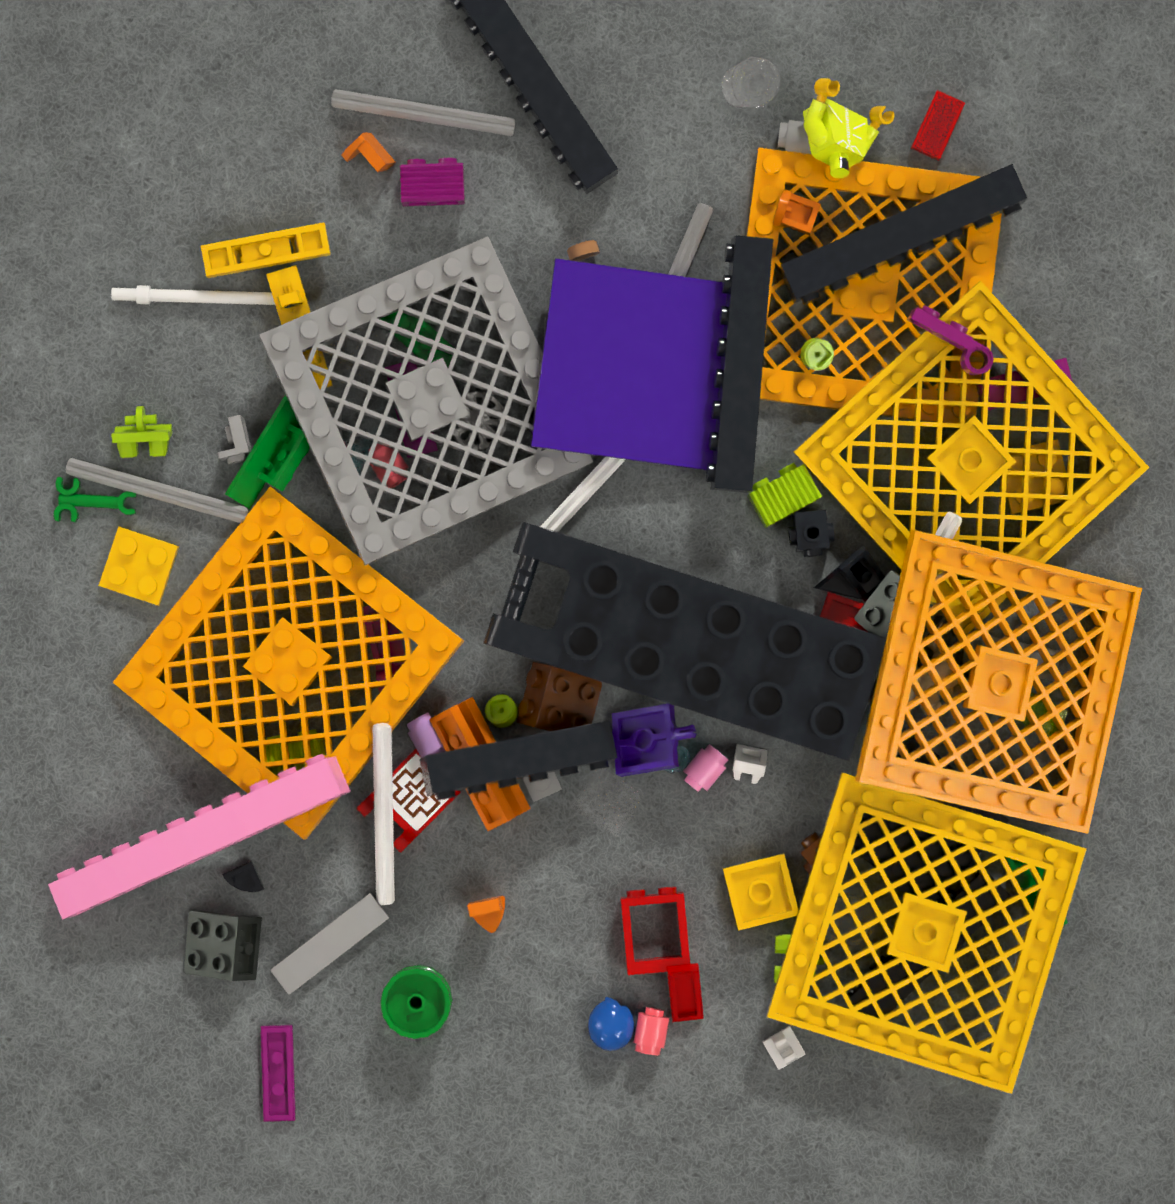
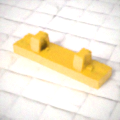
M324 222L201 245L207 278L331 255ZM289 239H290L291 244H292V247H293V249H294L293 254H292V252H291V247H290Z
M297 265L266 274L281 325L311 312ZM299 303V305L292 306V307H289V308H285L286 306H288V305H290V304ZM312 348L302 352L306 361L309 358ZM316 350L311 364L328 370L323 352ZM311 371L321 390L325 376ZM331 378L326 388L333 386Z

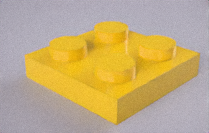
M1058 439L1053 440V450H1061ZM1046 442L1031 445L1030 449L1046 450ZM1009 453L1016 463L1008 470L1023 471L1024 453ZM1030 454L1029 471L1045 472L1046 454ZM1052 455V472L1066 473L1062 455ZM1007 475L1006 493H1022V475ZM1029 476L1028 494H1044V476ZM1051 477V495H1066L1067 477ZM1007 497L1011 515L1021 513L1022 498ZM1028 498L1027 511L1043 507V499ZM1050 499V505L1062 503L1065 500Z
M118 526L98 586L159 606L179 546Z
M784 853L722 868L738 931L798 915L799 910Z

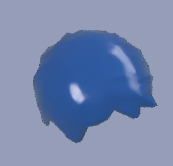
M605 997V1000L592 1010L588 1022L589 1036L600 1049L607 1051L619 1050L629 1043L634 1034L633 1015L627 1006H621L617 1000Z

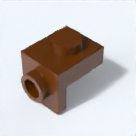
M813 832L801 842L804 848L799 853L807 862L803 865V868L809 875L817 853L815 849L819 847L823 832L820 835Z

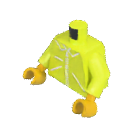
M821 78L814 84L815 93L818 95L817 98L813 99L810 107L803 111V125L808 136L812 156L830 165V174L833 178H844L849 175V168L860 163L864 159L879 134V131H877L879 126L892 123L895 115L893 111H886L882 115L886 106H875L870 110L869 118L871 123L868 125L867 118L828 99L827 97L837 96L840 84L838 81Z

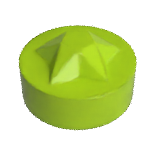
M821 338L809 339L801 349L802 362L813 370L820 371L826 369L834 358L832 345Z
M500 694L492 697L487 702L485 715L491 724L503 728L511 725L516 720L518 707L511 697Z

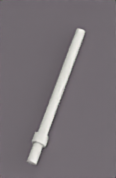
M137 285V288H112L111 291L112 300L136 301L137 304L150 305V301L275 305L272 292L151 289L150 286Z

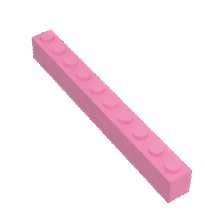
M324 754L317 755L305 761L307 767L297 771L295 767L278 773L279 779L270 784L266 779L249 787L251 792L241 796L239 792L221 799L223 805L215 809L212 808V805H208L194 812L195 818L185 822L184 817L166 824L168 830L160 834L154 830L138 837L140 843L130 847L129 842L111 849L113 855L105 859L102 858V855L85 861V868L75 871L73 867L56 874L58 880L48 884L62 920L77 916L351 792L336 756L325 758Z

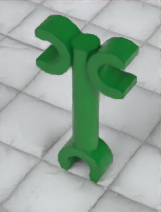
M57 477L55 486L60 493L58 498L59 505L55 508L53 515L55 521H61L62 511L68 509L71 512V522H77L79 513L75 507L119 509L126 515L136 514L135 509H127L124 505L127 498H137L136 493L126 491L120 496L76 494L81 488L79 478H74L73 487L69 490L64 489L62 477Z

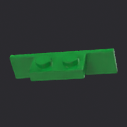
M286 394L225 495L249 509L265 483L283 492L310 448L303 431L299 429L300 425Z

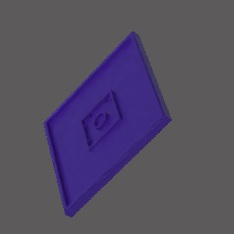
M555 258L531 447L707 470L708 463H713V451L709 450L710 432H715L716 419L711 418L713 400H718L719 388H714L715 370L721 367V356L716 354L717 341L719 337L723 338L724 325H719V314L721 306H726L727 295L722 293V282Z

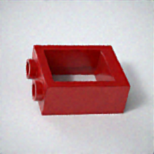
M676 886L658 888V894L646 895L645 889L626 891L627 897H620L627 974L667 972L668 966L690 964L684 893L677 892ZM676 902L681 955L634 959L629 906Z

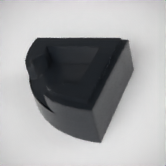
M252 861L222 874L225 880L238 890L258 892L265 889Z

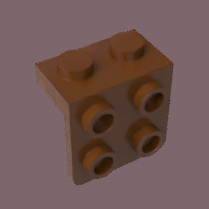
M533 662L526 677L527 685L524 697L518 707L517 723L551 732L592 724L602 682L557 667Z

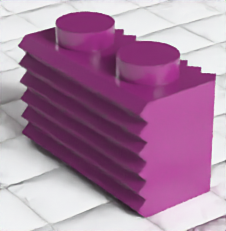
M440 158L437 164H426L425 159H409L407 164L400 165L401 203L403 207L465 205L463 163H457L456 158Z

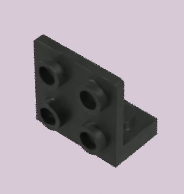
M890 571L854 617L855 621L869 633L887 638L900 575L895 571ZM930 602L929 608L932 607V606H933L934 604H936V603H935V602ZM941 610L930 616L936 628L945 619ZM926 626L922 639L930 634Z
M190 911L183 972L185 974L228 981L256 980L262 917L229 916Z

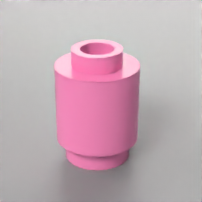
M709 744L705 750L701 748L683 772L688 775L684 781L698 792L702 787L708 791L726 769L724 765L728 762V759Z

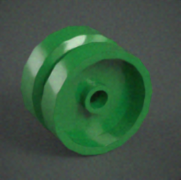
M413 965L401 969L392 976L383 989L380 1003L383 1018L392 1030L401 1036L417 1039L428 1037L442 1027L450 1014L453 999L451 987L441 973L432 967ZM412 998H421L422 1006L416 1005L412 1007L410 1004Z

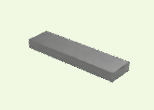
M369 893L270 971L288 995H290L390 917L383 907L379 905L373 894Z

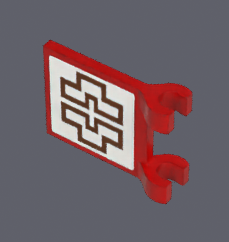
M417 749L392 772L393 820L404 830L394 841V847L400 853L461 793L459 790L455 791L456 797L444 800H437L436 795L427 796L420 764L421 756ZM374 791L356 808L364 818L374 809Z

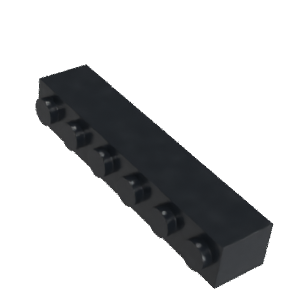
M604 721L425 755L420 758V764L427 796L436 795L437 800H444L456 797L455 791L467 789L468 794H475L487 791L486 785L498 783L499 788H506L518 785L517 779L529 777L530 782L548 779L547 773L559 771L561 777L579 773L578 767L587 765L590 766L591 771L609 767L608 761L616 759L617 753L610 721Z
M980 870L964 877L972 892L986 885ZM987 871L991 881H994L995 879ZM1000 884L995 887L1002 902L1011 897ZM963 886L955 893L952 890L947 892L951 902L967 895ZM990 890L975 897L982 912L997 905ZM943 897L938 901V903L947 905ZM970 900L956 907L967 912L964 922L977 915ZM993 914L985 917L986 920H988ZM981 921L966 927L969 936L983 925ZM960 933L956 949L966 941L962 933ZM883 955L879 957L882 965L896 958L892 955H889L887 958ZM906 960L913 974L927 967ZM875 961L869 967L871 971L878 967ZM901 962L886 970L893 985L908 977ZM932 972L917 979L916 981L918 985H920ZM881 973L866 980L873 995L888 988ZM861 983L847 990L849 992L848 997L853 1006L869 998ZM909 983L896 991L901 1001H903L915 988L912 983ZM892 993L876 1001L883 1015L891 1012L898 1006ZM872 1003L858 1010L859 1012L879 1018Z

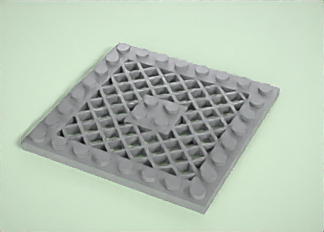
M488 236L259 334L261 343L365 566L593 463L591 456L588 454L551 449L541 451L542 448L533 449L520 444L525 429L533 432V425L529 424L528 421L532 410L535 414L543 353ZM472 279L475 286H472L465 282ZM454 287L450 300L436 295ZM459 288L475 294L471 308L454 302ZM479 297L488 314L475 310ZM426 299L422 312L409 308V306ZM430 301L447 306L443 320L426 314ZM451 309L468 314L463 328L447 322ZM398 311L394 324L380 320ZM402 313L419 319L414 333L398 327ZM472 316L488 322L484 336L468 330ZM423 321L440 327L435 341L418 334ZM369 324L365 337L351 332ZM374 325L390 331L386 345L369 339ZM492 326H494L501 343L488 338ZM444 329L460 335L456 348L439 343ZM395 333L411 339L406 353L390 347ZM341 336L336 349L323 345V343ZM345 337L362 343L357 357L340 351ZM465 337L481 343L476 356L460 351ZM415 341L432 347L427 361L411 355ZM366 345L383 351L378 366L361 359ZM485 345L501 350L497 364L481 359ZM312 348L309 358L306 361L302 352ZM436 349L453 355L448 368L443 358L432 362ZM316 350L333 356L328 370L311 364ZM387 353L403 359L399 374L382 367ZM506 354L514 371L502 367ZM457 357L473 363L469 377L452 371ZM337 358L354 364L349 378L332 372ZM408 361L422 366L403 375ZM478 365L494 371L489 385L473 379ZM358 366L375 372L370 386L353 380ZM311 371L325 376L321 390ZM499 373L515 379L510 393L494 387ZM379 374L393 379L385 383L388 393L374 388ZM330 378L347 384L342 398L325 393ZM453 379L466 383L462 396H460ZM519 382L527 399L515 395ZM470 385L487 391L482 405L466 400ZM351 386L368 392L363 406L346 401ZM491 393L507 399L503 413L486 407ZM372 394L388 400L384 414L367 409ZM325 400L339 405L334 419ZM512 401L528 407L523 421L507 415ZM392 403L401 421L388 417ZM465 406L479 411L474 426L460 421L469 416ZM343 407L360 413L355 427L338 421ZM484 413L500 419L495 434L479 428ZM364 415L381 421L376 435L359 429ZM504 422L520 427L516 441L499 436ZM385 423L401 428L397 443L380 437ZM450 425L446 438L432 433ZM455 426L472 432L467 446L450 440ZM338 428L352 433L347 448ZM405 432H407L411 442L422 437L417 451L401 445ZM476 434L492 440L487 454L471 448ZM356 435L373 441L368 456L351 450ZM427 439L443 444L438 459L422 453ZM497 442L513 448L508 462L492 456ZM377 443L394 449L389 464L372 458ZM447 447L464 452L459 467L443 461ZM518 450L532 455L513 464ZM398 451L415 457L410 472L393 466ZM468 455L485 460L480 475L464 469ZM351 457L365 462L360 476ZM419 459L436 465L431 479L414 474ZM489 462L503 467V469L485 476ZM369 464L386 470L381 484L364 478ZM440 467L456 473L452 487L435 482ZM390 472L407 478L402 492L385 486ZM461 475L476 480L456 489ZM411 480L428 486L423 500L406 494ZM364 485L378 490L374 504H372ZM432 488L447 493L427 502ZM383 492L399 498L394 513L378 507ZM404 500L418 505L411 510L399 514ZM377 514L390 519L381 522Z

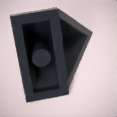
M861 546L814 588L861 599L866 603L883 581L885 575L867 549Z

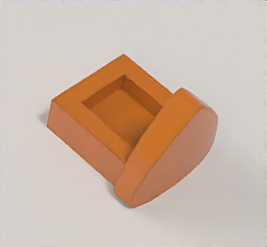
M368 132L362 133L341 155L346 162H349L361 152L377 172L387 171L396 163L374 135Z
M785 190L776 208L773 225L777 227L782 225L810 235L821 204L795 195L792 191Z
M501 895L469 902L467 905L469 916L473 917L485 930L494 933L504 915L505 896Z

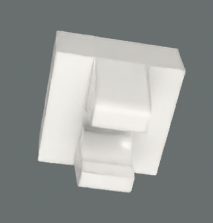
M737 744L733 762L734 779L740 780L741 773L752 774L753 784L758 783L759 779L764 777L768 750Z
M790 1026L762 1041L778 1070L806 1055Z

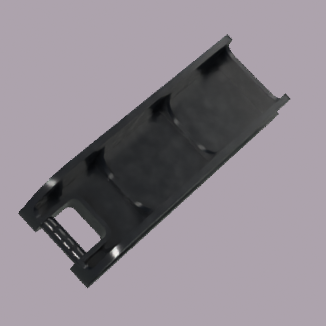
M522 522L513 549V553L520 555L502 613L501 615L492 614L483 644L846 761L850 760L883 656L886 638ZM539 562L563 569L570 576L556 623L551 629H542L520 622Z

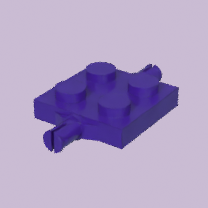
M669 703L612 713V734L617 758L615 759L616 775L624 777L679 767L677 750L679 740L696 738V733H694L696 732L695 726L677 727L674 705Z

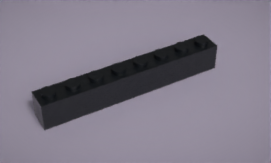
M449 0L456 10L462 8L468 17L464 22L472 35L479 34L485 42L481 45L484 53L491 62L495 59L502 68L498 71L499 75L507 87L512 85L519 93L516 100L525 113L532 112L537 120L533 123L535 129L542 139L548 136L554 145L550 150L560 165L565 162L569 167L571 173L568 174V177L577 190L583 188L585 193L588 194L617 175V166L506 1Z
M1010 164L780 265L779 271L793 303L802 301L803 305L819 299V293L830 288L832 292H836L847 287L849 279L860 276V279L863 280L878 273L877 267L886 263L889 264V267L898 265L906 261L905 255L917 250L918 255L928 252L936 247L934 242L946 238L947 242L953 241L963 236V230L973 225L976 230L993 223L992 217L1001 213L1005 217L1013 215L1022 210L1021 204L1028 198L1013 164Z
M735 235L731 239V243H726L724 261L729 262L728 275L724 274L722 280V293L727 294L726 306H721L719 314V325H724L723 338H718L716 350L717 356H721V367L715 370L714 388H719L718 400H713L711 418L716 419L715 432H710L709 450L713 451V463H708L706 470V482H711L710 490L752 492L773 239Z

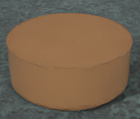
M590 240L569 247L567 253L571 261H579L599 254L600 250L597 241Z

